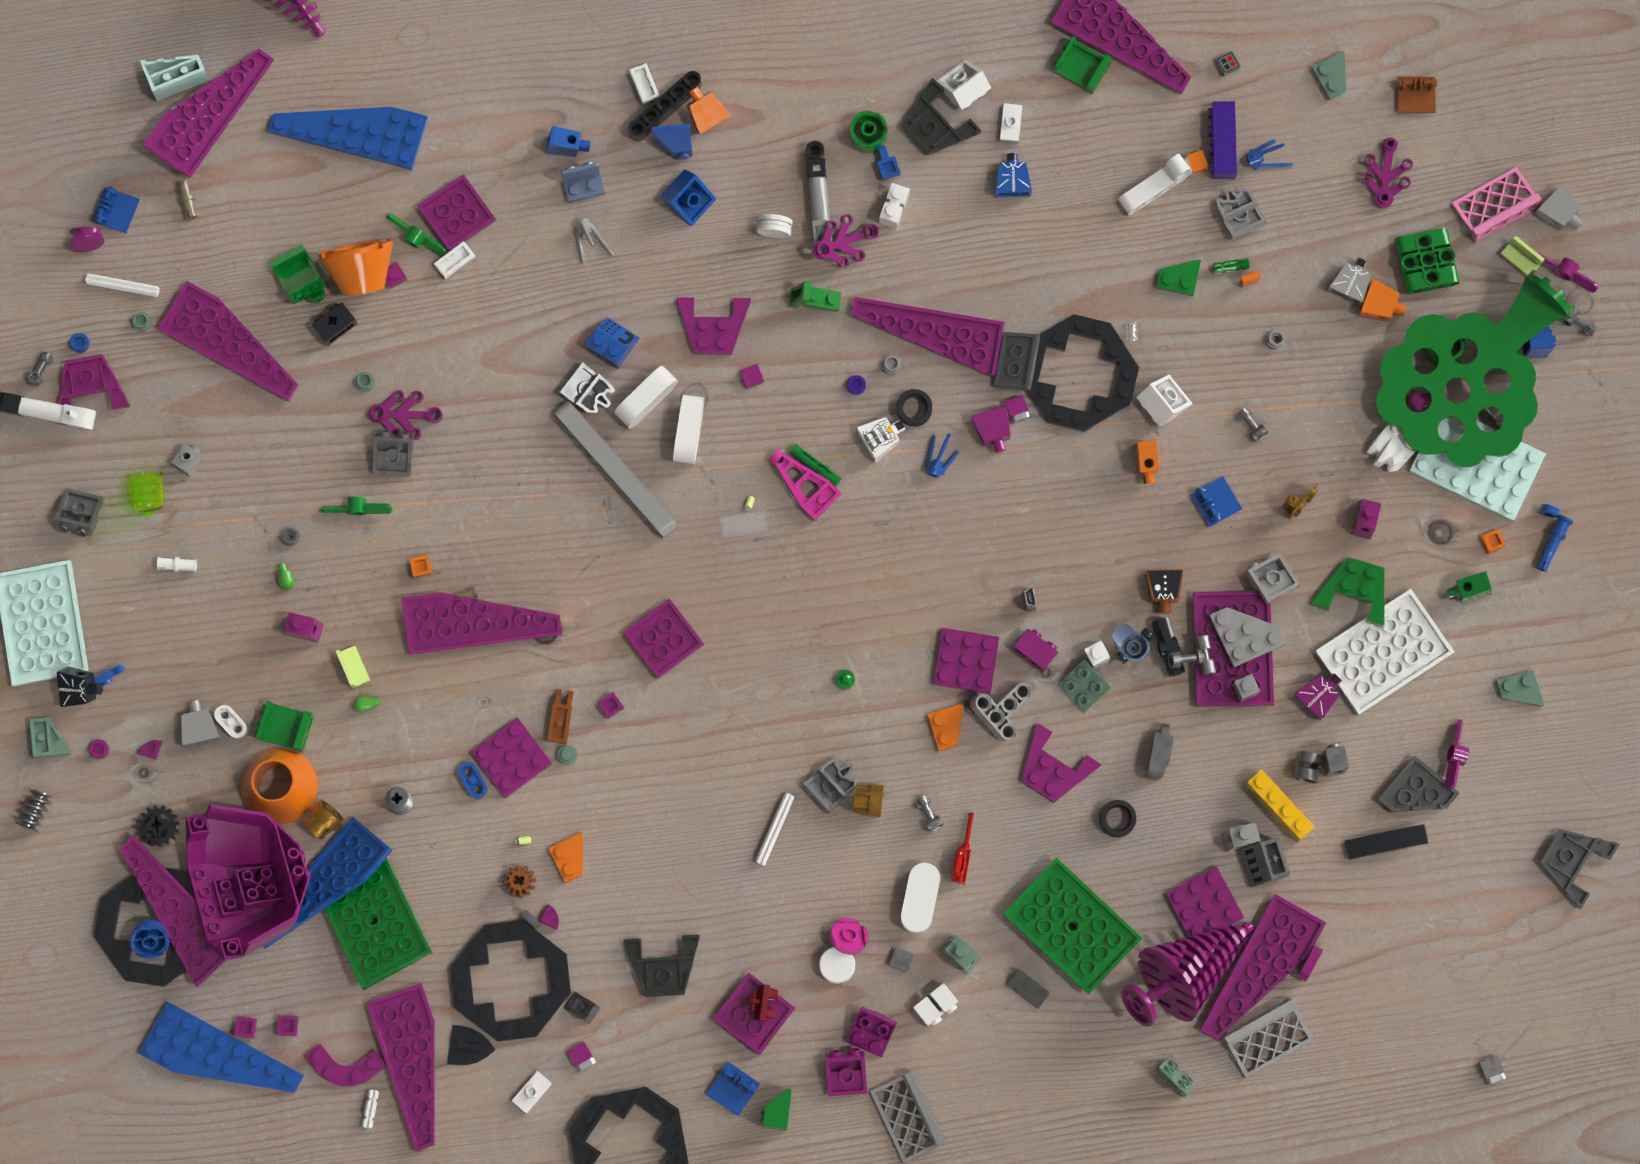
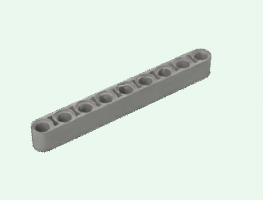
M569 401L553 413L662 538L666 537L678 526L674 519Z

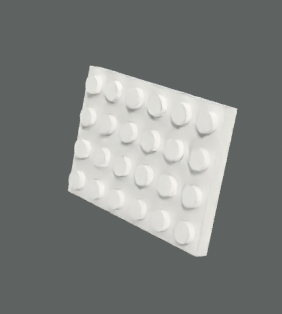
M1409 589L1385 605L1384 628L1367 623L1368 617H1366L1315 651L1329 674L1332 676L1335 673L1342 680L1338 687L1357 715L1362 714L1454 653V650L1412 589Z

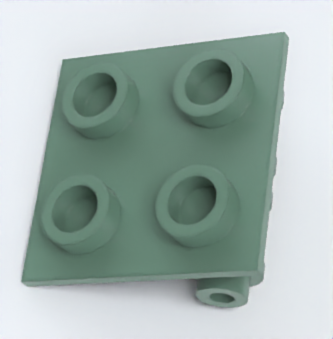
M1085 659L1058 684L1083 713L1111 688Z
M1167 1058L1156 1069L1159 1072L1158 1075L1164 1080L1169 1078L1166 1083L1170 1080L1173 1082L1170 1086L1171 1088L1176 1085L1174 1090L1179 1096H1187L1195 1087L1192 1078L1187 1074L1184 1075L1179 1070L1178 1064L1173 1060L1170 1061Z

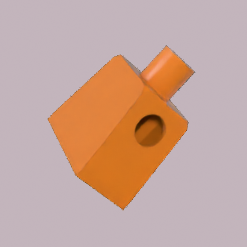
M698 86L689 91L693 101L686 106L697 134H702L730 117L727 110L711 92L703 95Z
M1372 279L1359 317L1389 322L1392 314L1403 317L1407 306L1397 303L1400 295L1397 291Z
M1157 440L1136 442L1134 446L1138 474L1143 473L1144 484L1155 483L1154 472L1159 471ZM1145 460L1150 461V468L1145 466Z

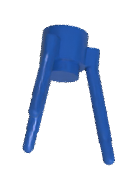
M1274 139L1246 153L1249 167L1254 166L1255 170L1260 168L1291 167L1293 163L1261 164L1264 161V154L1285 146L1284 143L1265 149L1276 142Z
M950 433L947 434L937 458H933L931 461L936 436H932L927 462L924 467L926 468L925 472L933 477L939 478L940 474L944 475L946 469L959 454V451H955L946 464L942 466L943 462L940 460L949 442Z

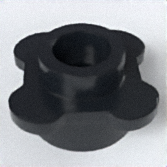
M972 691L970 697L963 702L964 707H968L973 714L975 713L970 707V700L978 695L976 691ZM981 698L978 700L980 708L984 706V701Z

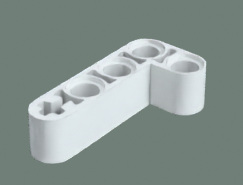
M1177 154L1166 162L1164 168L1123 194L1118 201L1128 215H1132L1189 176L1191 169L1181 155Z

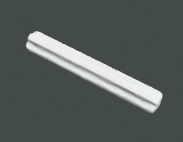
M89 273L85 278V283L88 285L158 297L160 291L158 286Z
M785 793L755 860L757 864L764 866L767 862L794 800V796L789 793Z

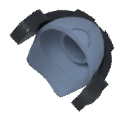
M1128 624L1118 626L1112 633V639L1120 650L1116 654L1118 660L1122 664L1127 663L1128 660L1132 662L1143 660L1150 651L1148 641L1154 638L1153 634L1147 628H1144L1140 633Z

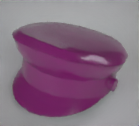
M82 227L70 230V233L74 236L70 247L75 252L93 251L100 248L105 242L102 231L98 228Z

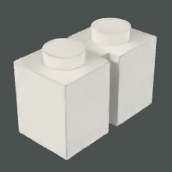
M895 183L891 184L879 217L880 224L895 229L898 228L903 210L909 198V188Z
M944 983L930 993V997L941 1009L940 1012L928 997H925L913 1007V1010L927 1027L930 1025L936 1026L942 1021L941 1016L947 1012L949 1015L958 1008L956 1006L958 1000Z

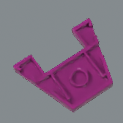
M677 297V303L694 354L732 355L750 306L751 298H734L733 317H694V297Z
M103 354L65 361L61 383L62 390L58 404L73 406L72 398L109 391L112 410L130 407L128 399Z
M1038 723L1021 782L1055 803L1078 783L1097 770L1101 764L1088 755L1085 756L1076 771L1042 750L1053 732Z

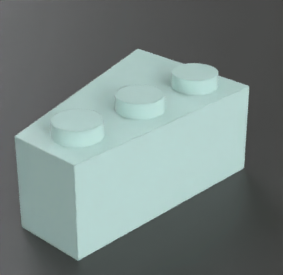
M199 55L181 56L169 60L160 58L157 61L148 62L140 60L157 101L209 81Z

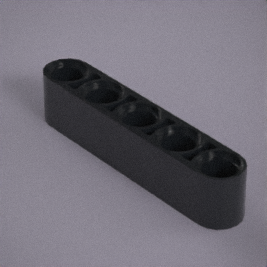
M696 71L686 73L629 124L631 139L637 142L644 140L652 133V127L661 125L691 98L689 91L697 86L700 89L702 86L700 74ZM690 79H696L698 81L694 85L688 83ZM677 91L684 93L681 97H676L674 94ZM664 103L670 105L668 109H662L660 106ZM648 116H655L656 119L650 122L647 120ZM635 128H641L642 132L639 134L633 133V130Z

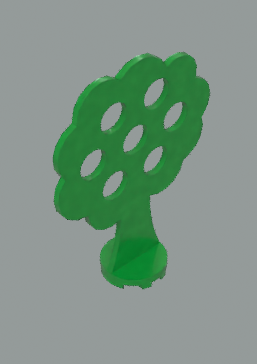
M1532 270L1524 278L1523 285L1513 305L1496 326L1488 317L1480 313L1471 312L1463 314L1454 321L1443 315L1429 314L1421 316L1410 325L1405 334L1404 343L1392 347L1385 353L1380 364V376L1383 385L1377 393V411L1386 423L1391 426L1402 427L1404 439L1413 450L1426 455H1436L1445 452L1448 459L1454 465L1462 468H1471L1478 465L1486 455L1503 457L1511 454L1518 448L1522 441L1523 430L1533 422L1537 415L1538 402L1533 391L1536 383L1535 368L1531 361L1516 352L1540 331L1567 317L1575 309L1574 304L1569 306L1563 299L1565 293L1561 289L1556 292L1550 286L1551 280L1545 276L1543 279H1540L1534 275L1536 270ZM1468 339L1476 345L1478 352L1473 362L1460 364L1453 359L1451 348L1458 340ZM1430 349L1437 355L1438 366L1432 373L1421 374L1413 367L1412 357L1418 350ZM1492 369H1502L1510 378L1509 388L1501 394H1493L1484 386V376ZM1451 379H1463L1469 384L1471 389L1470 397L1464 403H1452L1446 398L1444 393L1445 385ZM1416 387L1426 389L1432 399L1430 407L1420 413L1411 411L1405 402L1408 391ZM1484 408H1495L1502 414L1503 425L1498 431L1487 433L1479 428L1477 415ZM1454 417L1462 422L1464 435L1460 440L1450 443L1441 439L1438 434V425L1443 419Z

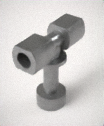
M1208 635L1198 636L1194 639L1196 649L1193 651V654L1180 655L1178 652H1173L1168 655V662L1171 668L1180 667L1181 663L1194 661L1197 665L1200 664L1202 676L1216 673L1214 661L1209 658L1208 650L1211 646Z

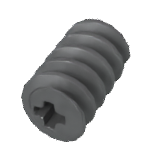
M395 786L387 792L385 803L393 813L404 815L411 810L413 799L404 788Z
M31 789L30 792L34 796H27L30 804H23L27 811H20L24 818L18 817L16 820L20 823V826L38 833L35 826L42 825L38 819L45 818L41 812H48L44 805H51L48 797H54L39 790Z

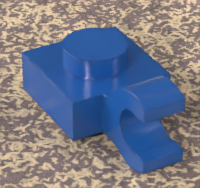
M886 146L879 147L878 153L881 161L877 162V166L882 180L901 175L895 156L889 158Z

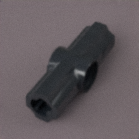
M1168 617L1153 621L1152 627L1157 638L1158 651L1161 658L1164 659L1169 677L1185 673L1183 663H1181L1180 667L1171 668L1168 662L1169 653L1178 652L1180 654L1179 643L1176 636L1173 635Z

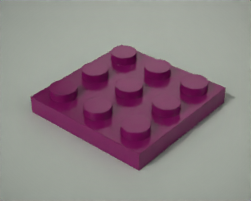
M464 174L417 205L449 252L496 221Z
M670 598L623 632L657 679L704 646L702 640Z
M942 628L933 685L991 694L999 637Z
M518 717L471 751L505 799L552 765Z
M1217 866L1165 893L1187 937L1198 936L1201 933H1209L1229 927L1244 919Z
M748 972L713 1020L757 1054L761 1055L795 1010V1007L778 995L776 1001L768 1000L767 1007L775 1008V1018L765 1019L764 1021L754 1020L755 1011H749L750 1003H745V998H751L752 991L757 992L758 985H763V983Z

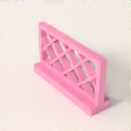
M1515 167L1452 202V206L1471 232L1472 238L1476 243L1539 208L1541 197L1538 193H1534L1518 168ZM1515 174L1519 179L1518 185L1508 183V177ZM1495 184L1503 186L1502 194L1492 192V186ZM1505 187L1517 189L1515 196L1504 194ZM1519 189L1527 191L1530 195L1527 198L1517 197ZM1479 193L1486 194V203L1476 201V195ZM1489 196L1500 197L1499 205L1488 203ZM1502 199L1513 200V205L1509 208L1501 206ZM1463 202L1470 203V211L1461 210L1458 205ZM1473 205L1483 206V214L1472 212ZM1486 208L1497 209V214L1493 217L1485 215ZM1470 217L1481 218V223L1473 227L1470 223Z

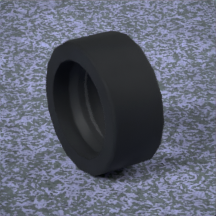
M919 389L905 391L897 401L896 412L898 418L902 423L911 427L925 424L932 414L930 397L926 392ZM912 397L921 399L926 406L924 414L917 419L907 417L903 410L905 401Z
M1113 800L1103 807L1099 816V823L1107 835L1120 838L1128 835L1133 830L1137 816L1131 804L1124 800ZM1112 808H1122L1128 813L1129 823L1124 829L1114 830L1108 825L1106 818Z

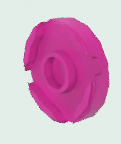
M842 918L831 927L829 938L836 950L844 954L853 955L863 951L868 942V933L866 928L859 924V921L851 918Z

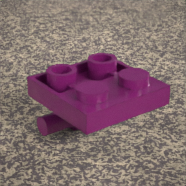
M861 1006L846 1042L882 1058L897 1022L885 1017L884 1014Z

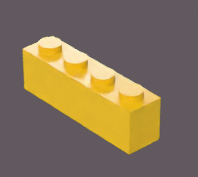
M1262 769L1246 783L1245 786L1297 842L1315 827Z

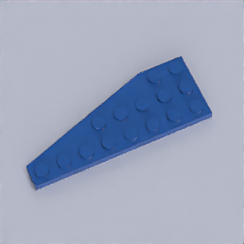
M395 107L274 113L268 133L413 170L428 117Z
M352 817L308 868L311 878L297 920L292 929L262 947L268 948L367 881L393 850Z
M168 1001L138 1053L175 1073L293 1093L296 1092L305 1076Z

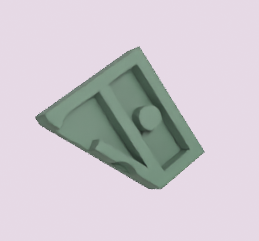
M1344 51L1311 67L1328 100L1346 92Z
M1534 670L1496 680L1501 700L1516 701L1522 704L1527 703L1537 705L1538 707L1544 706Z
M49 717L30 719L33 758L71 754V750Z

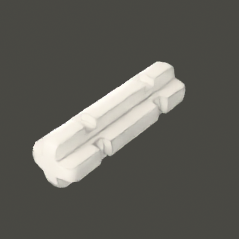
M368 1090V1100H366L363 1114L365 1117L362 1119L361 1124L364 1128L370 1129L373 1126L372 1118L375 1116L376 1099H378L379 1095L377 1090Z

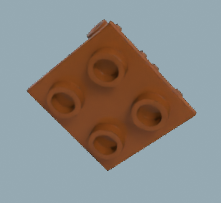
M1397 77L1398 113H1436L1435 87H1437V80H1435V77Z

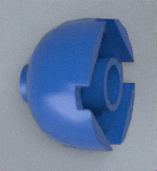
M147 919L138 923L132 930L130 946L132 951L140 954L142 958L155 959L161 957L166 949L168 950L170 938L162 923L155 919Z

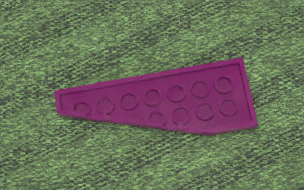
M1063 0L1050 25L1076 37V39L1181 95L1191 79V76L1167 54L1163 47H1160L1148 31L1116 0Z
M260 49L254 51L233 68H230L223 75L197 91L186 101H183L176 108L167 112L144 142L143 147L190 179L274 59Z
M188 281L185 282L157 329L289 402L298 384L218 297Z
M442 592L401 598L409 655L562 634L559 614Z
M1274 894L1200 1031L1218 1040L1309 956L1326 922Z
M420 983L366 1002L415 1152L435 1146V1020L423 984Z

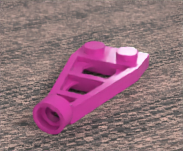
M780 449L770 457L769 461L776 466L800 507L814 521L842 495L829 480L786 456ZM791 467H795L803 473V476L797 482H793L787 475V471ZM805 480H811L819 486V490L811 498H806L800 489V485Z

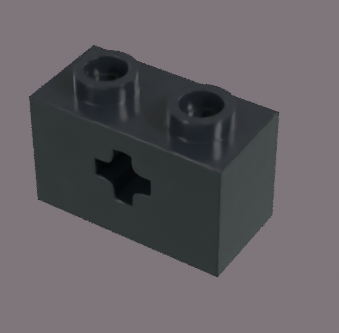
M341 302L339 305L337 303L330 307L329 312L324 316H318L312 326L324 343L329 346L358 323ZM332 320L337 323L335 326L331 324Z

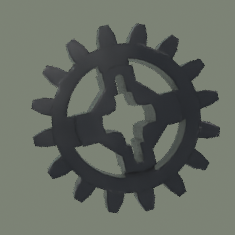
M154 805V810L148 807L147 814L141 813L143 819L137 820L141 824V826L137 827V830L142 831L139 837H146L144 842L148 844L151 841L152 847H155L156 843H158L159 847H163V842L170 845L169 839L175 840L176 837L173 834L179 833L176 826L180 825V822L175 821L178 816L176 814L171 815L173 810L169 808L166 811V806L164 805L160 809L157 805ZM161 814L166 815L169 821L163 820ZM152 816L151 821L147 823L148 819ZM158 821L162 824V826L159 827V830L154 828V826L158 825ZM170 829L169 833L166 836H164L166 831ZM147 832H154L156 839L150 837Z

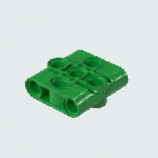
M1447 228L1404 235L1394 239L1399 259V270L1402 273L1406 294H1416L1460 284L1455 264V252L1452 249ZM1424 240L1427 243V246H1421L1418 243V241ZM1441 255H1448L1450 260L1444 261ZM1423 258H1428V259H1430V260H1431V264H1430V265L1425 264L1422 259H1423ZM1404 262H1411L1413 267L1407 268ZM1427 276H1433L1435 282H1429Z

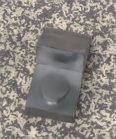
M574 992L564 1008L590 1024L601 1007Z

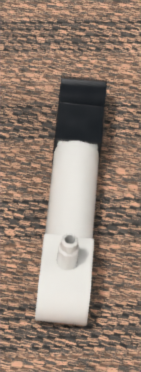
M0 391V412L93 430L96 411L45 402Z

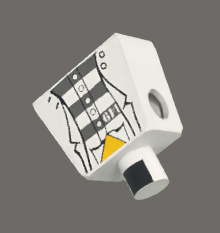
M886 417L857 427V433L874 462L880 460L899 444L897 434L905 430L901 420L890 424Z

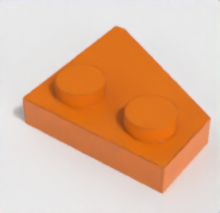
M963 704L927 714L938 752L957 746L964 708Z
M582 832L548 848L565 883L583 875Z

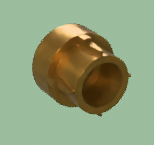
M866 784V786H855L853 811L868 817L881 818L884 785Z
M319 799L311 808L312 814L306 819L304 825L314 836L322 840L332 830L336 831L344 822V819L333 806Z

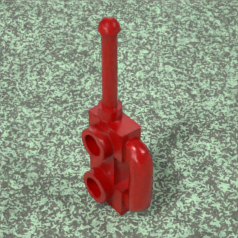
M973 812L968 814L965 840L962 846H958L955 852L951 873L953 882L965 885L971 853L969 840L973 817H975Z

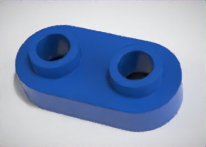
M463 763L458 770L460 779L471 797L475 799L483 798L488 791L484 779L473 763ZM466 770H472L470 776H466L465 772ZM477 786L482 788L479 793L475 792V787Z

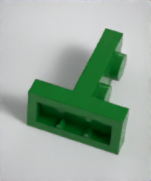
M807 281L791 289L789 304L791 308H798L802 305L834 312L840 311L841 292L811 287L812 282Z

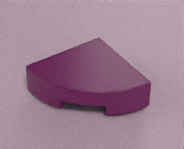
M153 740L146 743L139 749L137 754L157 760L162 741Z
M548 904L539 922L558 930V914Z

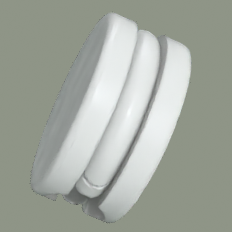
M775 214L758 216V226L756 229L758 234L770 238H788L791 236L793 221L790 218Z
M835 947L829 948L820 958V973L830 983H844L854 974L855 959L853 955L841 953Z

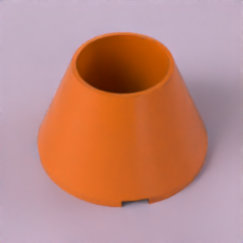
M379 239L338 246L337 249L331 251L327 249L319 252L318 257L344 296L369 293L385 288L393 239H387L384 242Z
M287 748L268 749L256 755L245 767L240 782L241 797L247 810L268 813L279 825L289 824L303 817L312 807L318 791V780L311 763L300 753ZM280 767L290 770L292 785L288 793L275 800L263 798L260 791V783L263 776L274 768Z

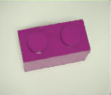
M1028 628L1014 645L1013 650L1044 673L1058 655L1057 647L1052 642H1045L1041 639L1042 635L1035 629L1031 631Z

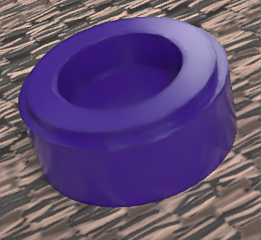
M854 375L848 379L847 389L853 395H860L866 389V382L863 377Z

